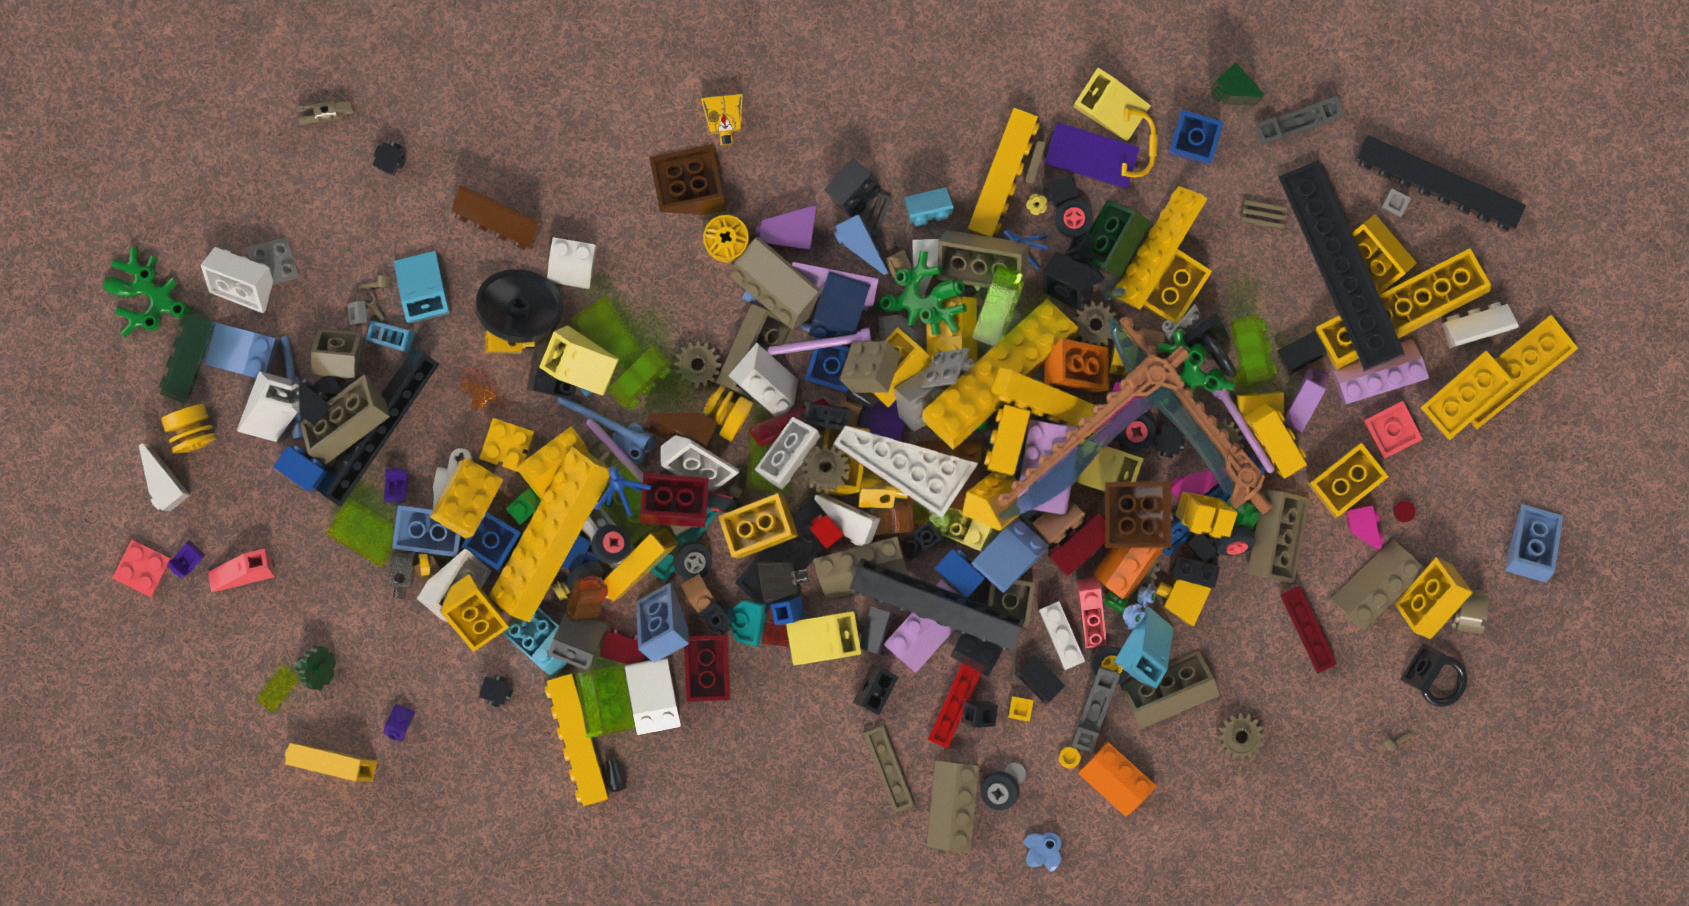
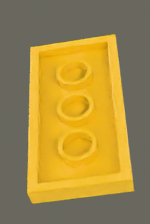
M1484 351L1421 406L1420 409L1448 440H1451L1515 382L1487 351Z

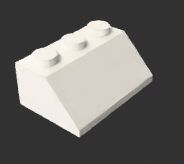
M214 247L201 264L209 293L264 313L273 284L269 267L263 263L259 264L251 261L247 257L235 255L228 250Z
M1501 302L1488 305L1489 309L1482 312L1480 308L1467 311L1468 316L1460 318L1459 314L1447 317L1448 322L1442 323L1449 348L1518 328V323L1508 304L1501 305Z
M757 343L729 375L733 381L775 417L787 413L795 403L798 379Z
M792 417L755 468V471L773 485L783 489L789 483L797 468L801 466L808 452L816 445L820 437L818 431Z
M675 435L661 446V466L678 476L709 478L708 494L714 492L739 473V469L692 440Z

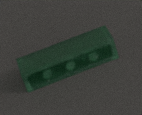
M195 312L184 315L180 325L183 328L181 335H178L174 341L173 347L176 348L174 355L169 357L166 368H169L167 375L162 377L159 388H161L160 395L182 403L189 401L214 332L216 320Z

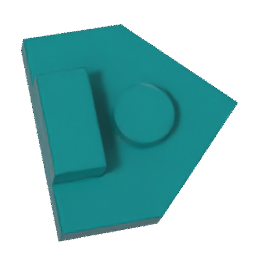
M745 599L731 609L738 621L732 624L733 629H731L732 635L737 642L755 647L760 646L761 635L765 634L768 614L765 612L766 604Z

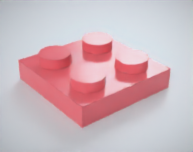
M1403 401L1364 420L1383 459L1422 440Z
M131 539L112 578L149 597H153L168 567L167 563L171 558Z

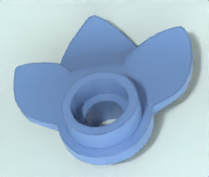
M636 422L631 423L628 427L637 433L639 431L644 432L642 427ZM620 433L612 434V440L636 465L640 464L644 460L645 454L651 452L655 446L654 435L649 447L644 451L637 447L634 440ZM631 451H637L638 457H633Z
M1047 832L1044 835L1032 833L1023 840L1024 845L1030 848L1026 857L1028 866L1038 867L1044 864L1050 872L1059 866L1061 861L1059 849L1062 842L1056 833ZM1049 840L1053 841L1054 846L1050 847L1046 842Z

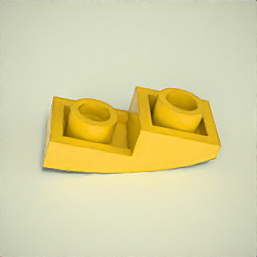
M1276 391L1263 394L1255 392L1237 395L1238 410L1242 416H1245L1264 403L1270 407L1273 406L1276 411L1279 410L1281 414H1284V392Z

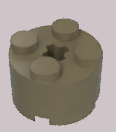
M1471 589L1473 593L1453 615L1451 628L1456 629V631L1483 634L1485 626H1482V621L1487 619L1488 591Z

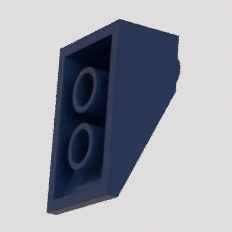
M829 271L808 335L818 339L854 335L871 285ZM846 344L842 346L850 348L851 344Z

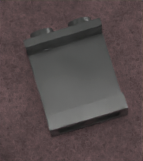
M567 608L552 640L548 655L588 671L598 645L603 640L608 624Z

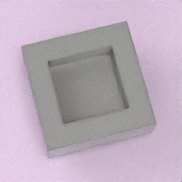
M1391 188L1381 208L1401 218L1411 198Z
M365 301L347 304L350 326L367 322L368 310L365 306Z

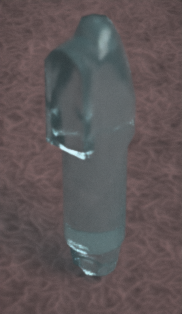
M1121 287L1106 289L1102 291L1101 298L1102 300L1110 301L1122 296L1126 290Z

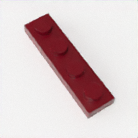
M824 398L812 402L829 405ZM804 405L751 426L749 433L760 447L775 442L792 417L803 422L800 418V413L805 411L806 406Z
M1297 586L1280 594V598L1316 674L1337 665L1301 587Z

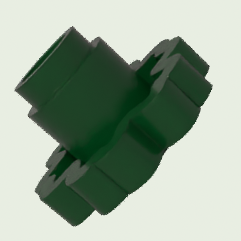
M312 646L311 651H305L303 656L297 659L295 668L300 676V681L306 683V688L322 690L323 686L329 685L334 677L332 669L335 667L336 662L334 654L329 653L327 647Z

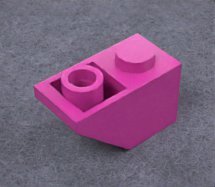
M1373 506L1345 511L1349 533L1373 549H1381L1384 538L1382 531H1378L1377 522H1380L1377 509L1374 510Z

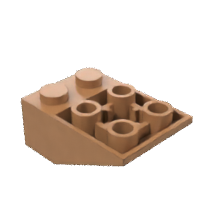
M1069 499L1066 515L1045 512L1032 524L1048 543L1053 542L1056 544L1067 535L1065 531L1068 528L1073 530L1083 522L1081 517L1085 514Z

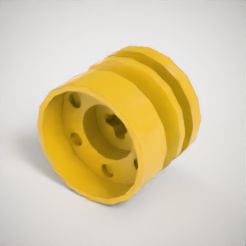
M719 215L706 225L703 234L704 245L709 255L717 261L723 263L735 262L749 246L748 231L744 223L737 217ZM727 233H730V238L732 240L730 242L726 241L725 243H722L723 239L721 235H726Z
M721 385L709 398L703 413L714 416L715 421L722 425L719 435L732 442L754 403L742 396L735 403L731 402L734 392L730 390L726 398L722 397L726 387Z
M204 404L190 406L161 418L165 432L176 431L177 434L168 440L169 444L180 442V444L171 448L173 454L188 453L201 449L217 439L215 433L204 434L213 429L212 425L201 426V422L209 418Z

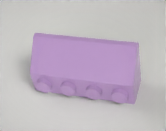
M793 262L792 266L821 290L816 302L820 301L830 271L871 285L862 311H868V308L873 309L878 286L877 278Z
M1413 338L1400 342L1405 356L1366 372L1363 371L1359 359L1338 370H1335L1334 366L1330 364L1342 404L1346 405L1429 379L1423 358Z
M1030 420L1020 481L1026 479L1025 472L1027 469L1040 466L1038 461L1041 456L1053 454L1052 447L1054 443L1067 441L1065 437L1067 431L1079 430L1080 428ZM1078 445L1017 496L1016 506L1066 515Z
M940 580L936 585L937 587L956 593L943 580ZM911 613L884 645L916 673L955 628L941 626L934 620L923 619L915 613Z

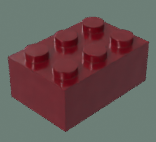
M643 473L642 483L650 485L651 489L642 488L640 523L705 528L709 478Z
M1090 513L1083 520V526L1079 530L1075 528L1065 536L1067 541L1063 544L1059 542L1049 550L1051 555L1048 558L1065 577H1068L1105 543V519L1099 513L1095 515Z
M728 635L689 636V644L684 646L686 702L731 700Z

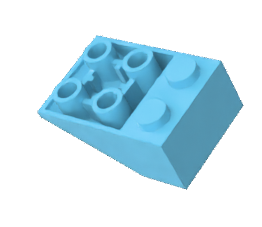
M946 187L904 197L909 223H914L915 227L928 224L927 222L930 219H936V222L949 219V215H952L953 205Z
M436 251L393 261L407 323L412 324L451 314Z
M1147 606L1144 610V618L1140 623L1136 624L1114 662L1137 681L1157 688L1168 668L1174 627Z
M539 607L530 622L515 618L510 623L509 628L503 632L513 644L553 678L567 664V662L548 655L559 624Z

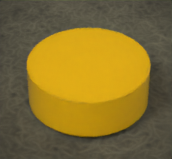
M419 554L421 576L429 575L428 554Z
M1065 747L1059 753V762L1065 768H1074L1080 762V753L1074 747Z

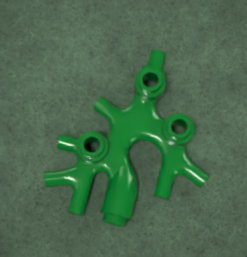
M129 247L128 262L114 258L111 267L133 274L134 280L127 282L111 276V278L106 277L103 284V289L115 296L129 298L143 294L150 300L149 308L141 313L120 306L117 307L115 314L128 319V324L120 333L127 338L134 329L141 326L148 331L156 332L162 326L160 318L164 313H171L173 317L178 319L200 321L202 313L193 310V307L188 306L182 301H175L170 297L171 289L177 284L172 277L162 286L154 284L157 278L154 268L158 258L150 255L147 264L141 266L138 261V247ZM145 271L149 272L147 278L143 277V273ZM178 306L182 307V311L180 313L176 312V308ZM150 319L154 320V324L152 326L148 325V321Z
M920 250L918 263L914 269L901 268L895 273L896 282L905 287L904 292L901 295H884L880 302L874 304V310L876 312L882 310L884 312H899L905 308L909 312L907 325L916 326L917 317L920 313L921 320L926 324H931L932 335L941 334L939 324L943 320L948 325L952 334H955L960 329L954 316L955 314L966 312L967 307L963 303L943 308L942 301L961 295L964 292V284L958 279L948 280L938 284L929 296H921L919 293L920 281L925 277L941 274L942 267L940 265L928 267L926 264L928 252Z
M1181 329L1173 331L1176 342L1174 345L1160 342L1159 351L1172 354L1177 348L1182 346L1188 352L1189 356L1184 360L1185 368L1177 374L1180 375L1181 381L1184 382L1182 387L1192 389L1194 401L1197 400L1195 393L1197 386H1204L1210 392L1222 391V389L1234 390L1235 383L1225 380L1220 370L1212 369L1205 373L1200 369V365L1207 356V350L1201 344H1195L1189 348L1185 344ZM1143 353L1136 355L1135 367L1146 359ZM1161 386L1150 395L1145 396L1144 404L1154 393H1158L1161 397L1160 407L1168 408L1169 400L1173 397L1174 393L1170 388Z

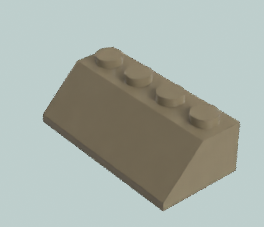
M946 230L938 240V265L942 267V273L937 274V280L948 281L958 279L967 285L1021 293L1029 262V243Z
M756 237L736 260L730 277L735 282L741 285L792 330L810 318L821 291L759 237Z
M751 304L716 383L756 401L729 377L730 373L756 343L765 351L772 346L786 345L789 343L795 329H790L772 312ZM783 354L771 356L780 363Z
M364 374L327 402L331 408L315 426L306 419L301 421L300 425L308 454L326 465L390 417L385 399L368 376Z
M1263 489L1262 494L1272 507L1265 514L1261 512L1259 514L1248 575L1295 583L1310 498Z
M893 537L813 559L826 600L855 593L854 590L849 588L861 558L910 576L900 537Z
M1392 539L1330 599L1359 630H1364L1409 588L1425 569L1409 552Z
M1199 650L1168 663L1167 671L1157 688L1143 684L1135 678L1120 684L1139 729L1220 696L1215 680Z
M935 760L926 847L948 851L971 852L979 765Z

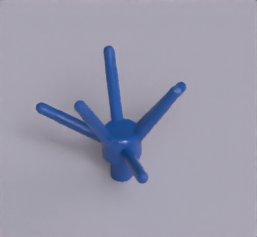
M1010 229L1005 230L1003 233L1007 240L1029 243L1030 246L1045 250L1049 248L1046 245L1032 242L1033 240L1046 238L1047 234L1022 238L1019 234L1014 235ZM1029 255V262L1036 270H1039L1040 267Z
M615 466L608 469L610 486L595 508L599 510L606 499V504L610 505L613 492L616 490L619 491L628 515L632 516V511L623 488L627 485L641 493L642 488L650 490L651 486L626 480L623 474L617 471Z

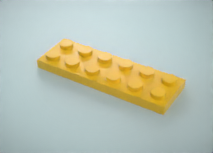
M1180 186L1177 187L1166 207L1161 211L1157 222L1150 229L1146 240L1138 249L1132 263L1127 267L1121 281L1116 285L1111 295L1113 298L1139 310L1141 309L1207 201L1205 196Z
M1549 315L1494 359L1515 384L1470 422L1475 429L1481 427L1578 349L1552 315Z

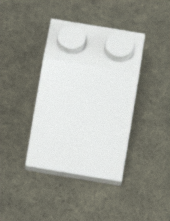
M142 443L139 445L148 491L152 496L150 501L158 510L171 511L189 497L190 494L151 445Z
M464 549L427 581L417 599L441 620L448 622L440 613V610L451 586L470 574L482 588L491 570L471 552Z
M662 658L655 663L650 660L625 665L637 734L680 727V715L668 658Z

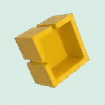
M493 418L479 459L498 466L503 462L502 467L518 472L517 468L528 458V455L524 454L523 451L524 449L530 451L536 432Z
M1182 491L1175 516L1181 520L1183 525L1188 526L1189 530L1193 533L1202 534V532H1208L1213 537L1221 538L1222 535L1230 537L1238 512L1221 498Z

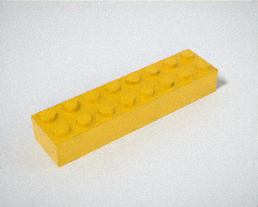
M1469 248L1379 296L1399 339L1490 292L1491 284L1472 250ZM1339 316L1316 327V332L1325 346L1327 356L1335 370L1358 360Z
M1046 299L979 359L970 370H967L958 378L956 383L948 387L923 410V422L946 444L955 449L1005 403L998 400L999 395L991 392L1000 367L1033 378L1044 368L1045 361L1059 339L1074 340L1077 338L1078 327L1050 300Z
M573 446L571 447L488 596L515 618L527 622L531 621L609 481V468L588 452Z

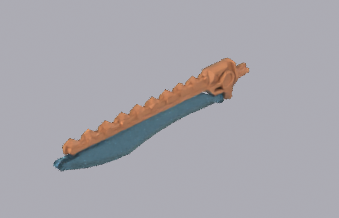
M1130 317L1121 318L1119 320L1121 322L1120 325L1114 318H1109L1107 323L1128 374L1145 360L1144 356L1147 358L1151 354L1157 357L1156 347L1151 344L1148 346L1145 344L1144 333L1139 330H1133V320ZM1161 386L1150 395L1145 396L1185 435L1215 476L1223 492L1230 494L1233 508H1238L1239 505L1250 499L1262 514L1271 509L1272 505L1259 491L1262 488L1265 475L1245 451L1240 449V445L1229 443L1228 431L1224 429L1218 430L1216 417L1205 414L1204 403L1193 400L1192 389L1180 387L1176 390L1171 389V392L1169 388Z
M1180 346L1167 359L1158 358L1150 354L1125 377V380L1121 381L1119 385L1121 390L1119 392L1108 393L1106 397L1107 403L1095 405L1092 417L1081 418L1079 430L1067 431L1065 436L1066 442L1054 443L1052 455L1041 456L1038 461L1040 465L1038 468L1027 469L1025 480L1014 481L1011 486V493L999 495L998 502L1003 507L1008 505L1027 487L1029 488V490L1000 513L999 517L1005 520L1032 510L1048 502L1074 484L1084 469L1115 436L1159 401L1169 396L1170 389L1176 390L1184 386V382L1181 381L1174 369L1189 356L1188 352ZM1134 396H1148L1147 398H1135L1131 403H1129L1125 408H1123L1118 414H1116L1111 420H1109L1104 426H1102L1097 432H1095L1091 437H1089L1084 443H1082L1077 449H1075L1070 455H1068L1063 461H1061L1057 466H1055L1050 472H1048L1043 478H1041L1036 483V480L1041 475H1043L1048 469H1050L1062 457H1064L1068 452H1070L1075 446H1077L1096 428H1098L1102 423H1104L1109 417H1111L1130 399H1132Z

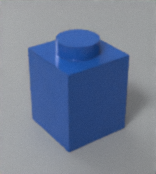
M801 595L781 598L770 604L775 625L794 623L805 617Z

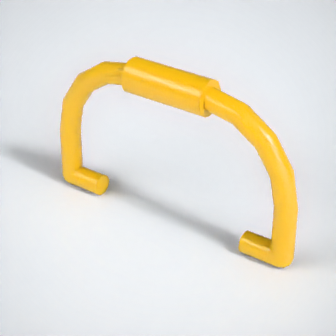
M1127 108L1125 109L1124 121H1130V114L1139 115L1150 126V159L1147 167L1141 172L1127 171V163H1122V176L1143 177L1150 172L1154 165L1155 157H1157L1158 135H1156V126L1146 112Z

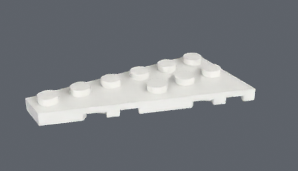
M848 426L843 428L833 443L834 446L940 518L943 517L978 464Z

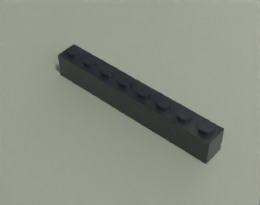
M1369 135L1364 138L1355 159L1359 163L1358 166L1370 171L1372 168L1379 171L1378 175L1385 179H1390L1391 177L1399 180L1398 184L1403 187H1415L1418 189L1417 192L1426 197L1433 195L1438 198L1437 201L1447 206L1450 203L1458 206V211L1468 215L1470 212L1478 215L1477 219L1485 223H1489V221L1497 224L1498 229L1505 232L1513 231L1517 228L1526 207L1523 203Z
M414 346L381 394L386 401L390 417L340 453L316 488L317 491L342 507L440 365L438 362Z
M861 558L849 588L859 595H867L875 598L880 603L894 605L901 611H910L920 618L934 620L941 626H950L962 634H971L981 641L995 643L1005 650L1011 649L1014 651L1025 619L863 558Z

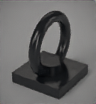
M1215 313L1184 335L1183 338L1189 348L1195 344L1203 345L1207 350V355H1211L1220 369L1229 378H1235L1237 371L1220 346L1229 340V337L1221 319Z
M1423 643L1400 680L1421 691L1424 699L1431 705L1446 707L1457 702L1465 692L1467 672L1463 664L1456 658L1447 656L1443 652ZM1450 665L1458 673V686L1450 696L1437 698L1431 694L1429 687L1438 677L1442 667Z

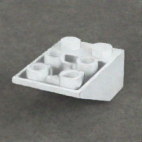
M259 371L236 431L276 442L297 413L292 407V380Z

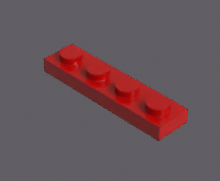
M961 663L927 739L928 741L948 749L963 715L964 701L970 700L981 675L980 672Z

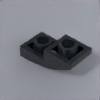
M930 520L901 541L904 553L911 561L943 539V537Z

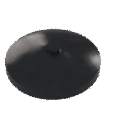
M510 269L493 274L481 284L477 292L475 308L481 324L496 337L510 342L529 343L547 337L557 328L562 316L563 301L558 289L547 278L528 270Z

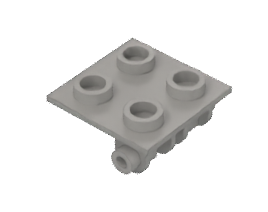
M287 237L246 247L251 261L259 264L263 263L269 267L273 279L272 285L299 278Z
M1194 304L1178 324L1171 320H1166L1162 325V329L1170 344L1174 345L1176 343L1174 330L1181 329L1184 336L1203 323L1204 320Z
M969 348L935 353L921 388L956 383L960 371L970 370L974 365L973 360L967 356Z

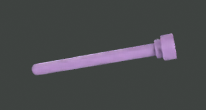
M870 328L861 329L860 332L854 335L772 346L768 348L767 352L769 355L852 344V342H872Z
M1222 389V391L1212 392L1214 397H1218L1219 400L1223 401L1266 471L1272 473L1275 469L1272 462L1229 396V390Z
M588 419L586 422L587 426L642 483L643 472L594 419Z

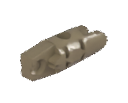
M332 100L297 106L298 113L314 111L313 116L301 117L299 125L342 119L343 115L354 113L351 101L341 102V100Z

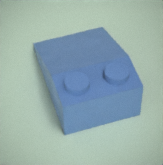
M856 215L835 226L837 231L834 234L839 244L844 243L847 248L882 274L887 275L890 273L861 215Z
M216 323L205 365L257 378L259 371L270 374L279 340Z
M1522 504L1508 550L1505 571L1547 583L1556 568L1563 515Z
M398 505L392 549L456 557L458 555L460 535L430 518L429 516L432 512L430 509Z
M1017 517L1003 529L971 564L1004 593L1040 559L1049 545Z
M671 582L636 601L638 649L655 663L689 644L688 626Z

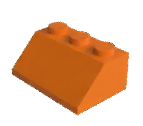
M1063 338L1059 339L1044 363V384L1087 394L1109 390L1108 348Z
M1111 548L1093 574L1119 597L1129 599L1164 548Z
M1108 741L1078 772L1082 778L1125 817L1136 809L1157 787Z

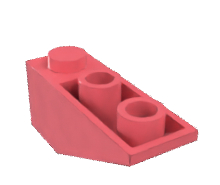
M265 548L244 553L208 572L212 593L275 577L272 558Z
M1097 577L1076 579L1085 648L1107 646L1099 580Z

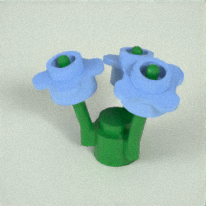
M1149 583L1148 587L1141 586L1138 592L1134 591L1131 596L1138 597V603L1135 605H1129L1126 608L1128 599H1122L1111 590L1106 595L1105 605L1123 614L1124 623L1128 625L1127 629L1133 630L1136 624L1140 623L1145 616V612L1141 610L1140 604H1143V608L1146 609L1155 600L1156 594L1152 590L1153 584Z

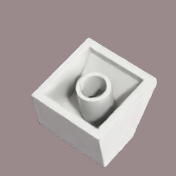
M553 237L547 279L552 283L590 289L597 246L595 244Z

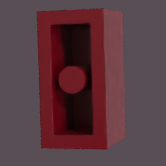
M612 628V632L606 631L599 657L627 665L644 662L646 655L638 649V635L633 634V637L630 638L624 636L625 632Z

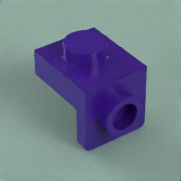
M400 468L385 469L384 502L406 503L408 488L407 471Z
M188 541L177 555L167 563V566L175 575L183 579L195 569L205 554L191 541Z
M395 704L385 724L383 734L387 735L391 740L403 742L415 716V711Z

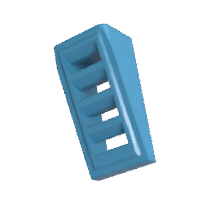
M371 320L365 341L410 352L415 332ZM379 326L381 329L378 339H374L377 327ZM386 329H389L388 335H387V338H386V342H385V341H383V338H384ZM397 331L395 343L392 344L394 333Z

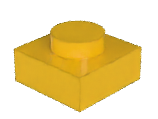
M1012 696L1008 718L1030 722L1034 700Z

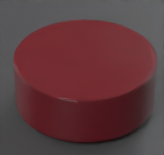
M1400 501L1393 508L1395 519L1403 523L1411 521L1416 513L1414 505L1409 501Z

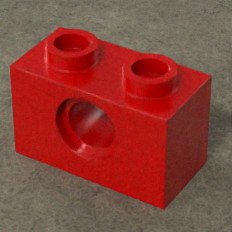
M820 514L811 522L813 525L810 528L811 531L827 549L844 536L828 515L823 517Z

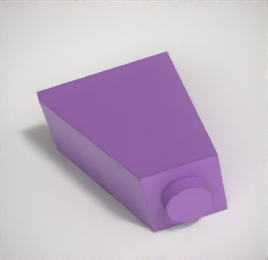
M810 206L762 220L761 226L757 225L755 238L759 237L767 245L810 251L816 206Z
M1309 366L1284 416L1285 421L1283 423L1286 424L1287 428L1292 431L1298 430L1303 432L1326 390L1329 379L1328 374Z

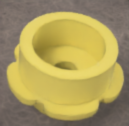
M1033 194L1029 197L1030 199L1027 200L1026 207L1030 210L1031 214L1039 215L1046 211L1047 200L1043 195Z
M556 581L557 583L552 586L559 601L565 598L567 600V595L570 593L565 582L560 584L559 581Z

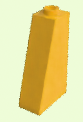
M666 528L651 533L599 585L603 595L612 601L620 599L649 573L655 565L675 549L679 542Z
M290 743L285 752L286 765L352 781L373 782L377 760L299 743Z

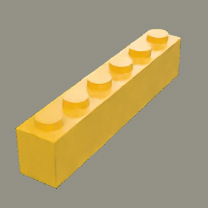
M1013 108L967 231L987 237L998 235L1002 225L998 223L1000 215L1005 216L1009 206L1006 203L1008 194L1013 196L1017 185L1013 181L1016 175H1021L1024 163L1021 162L1023 155L1028 156L1032 143H1029L1031 134L1036 135L1040 123L1036 122L1038 116Z
M1001 367L991 391L999 395L998 400L1009 404L1011 401H1014L1015 407L1023 410L1031 408L1030 413L1041 417L1045 414L1047 415V420L1055 423L1062 421V425L1080 428L1079 422L1081 418L1094 415V404Z
M574 674L548 680V685L544 686L547 698H552L554 706L550 708L553 718L558 719L560 725L557 728V733L560 740L564 739L566 748H563L565 760H570L572 769H569L571 781H576L578 790H575L578 803L582 802L583 806L609 799Z

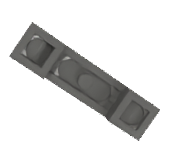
M1338 96L1255 125L1263 145L1345 117Z
M1099 667L1072 743L1073 747L1093 753L1120 673Z

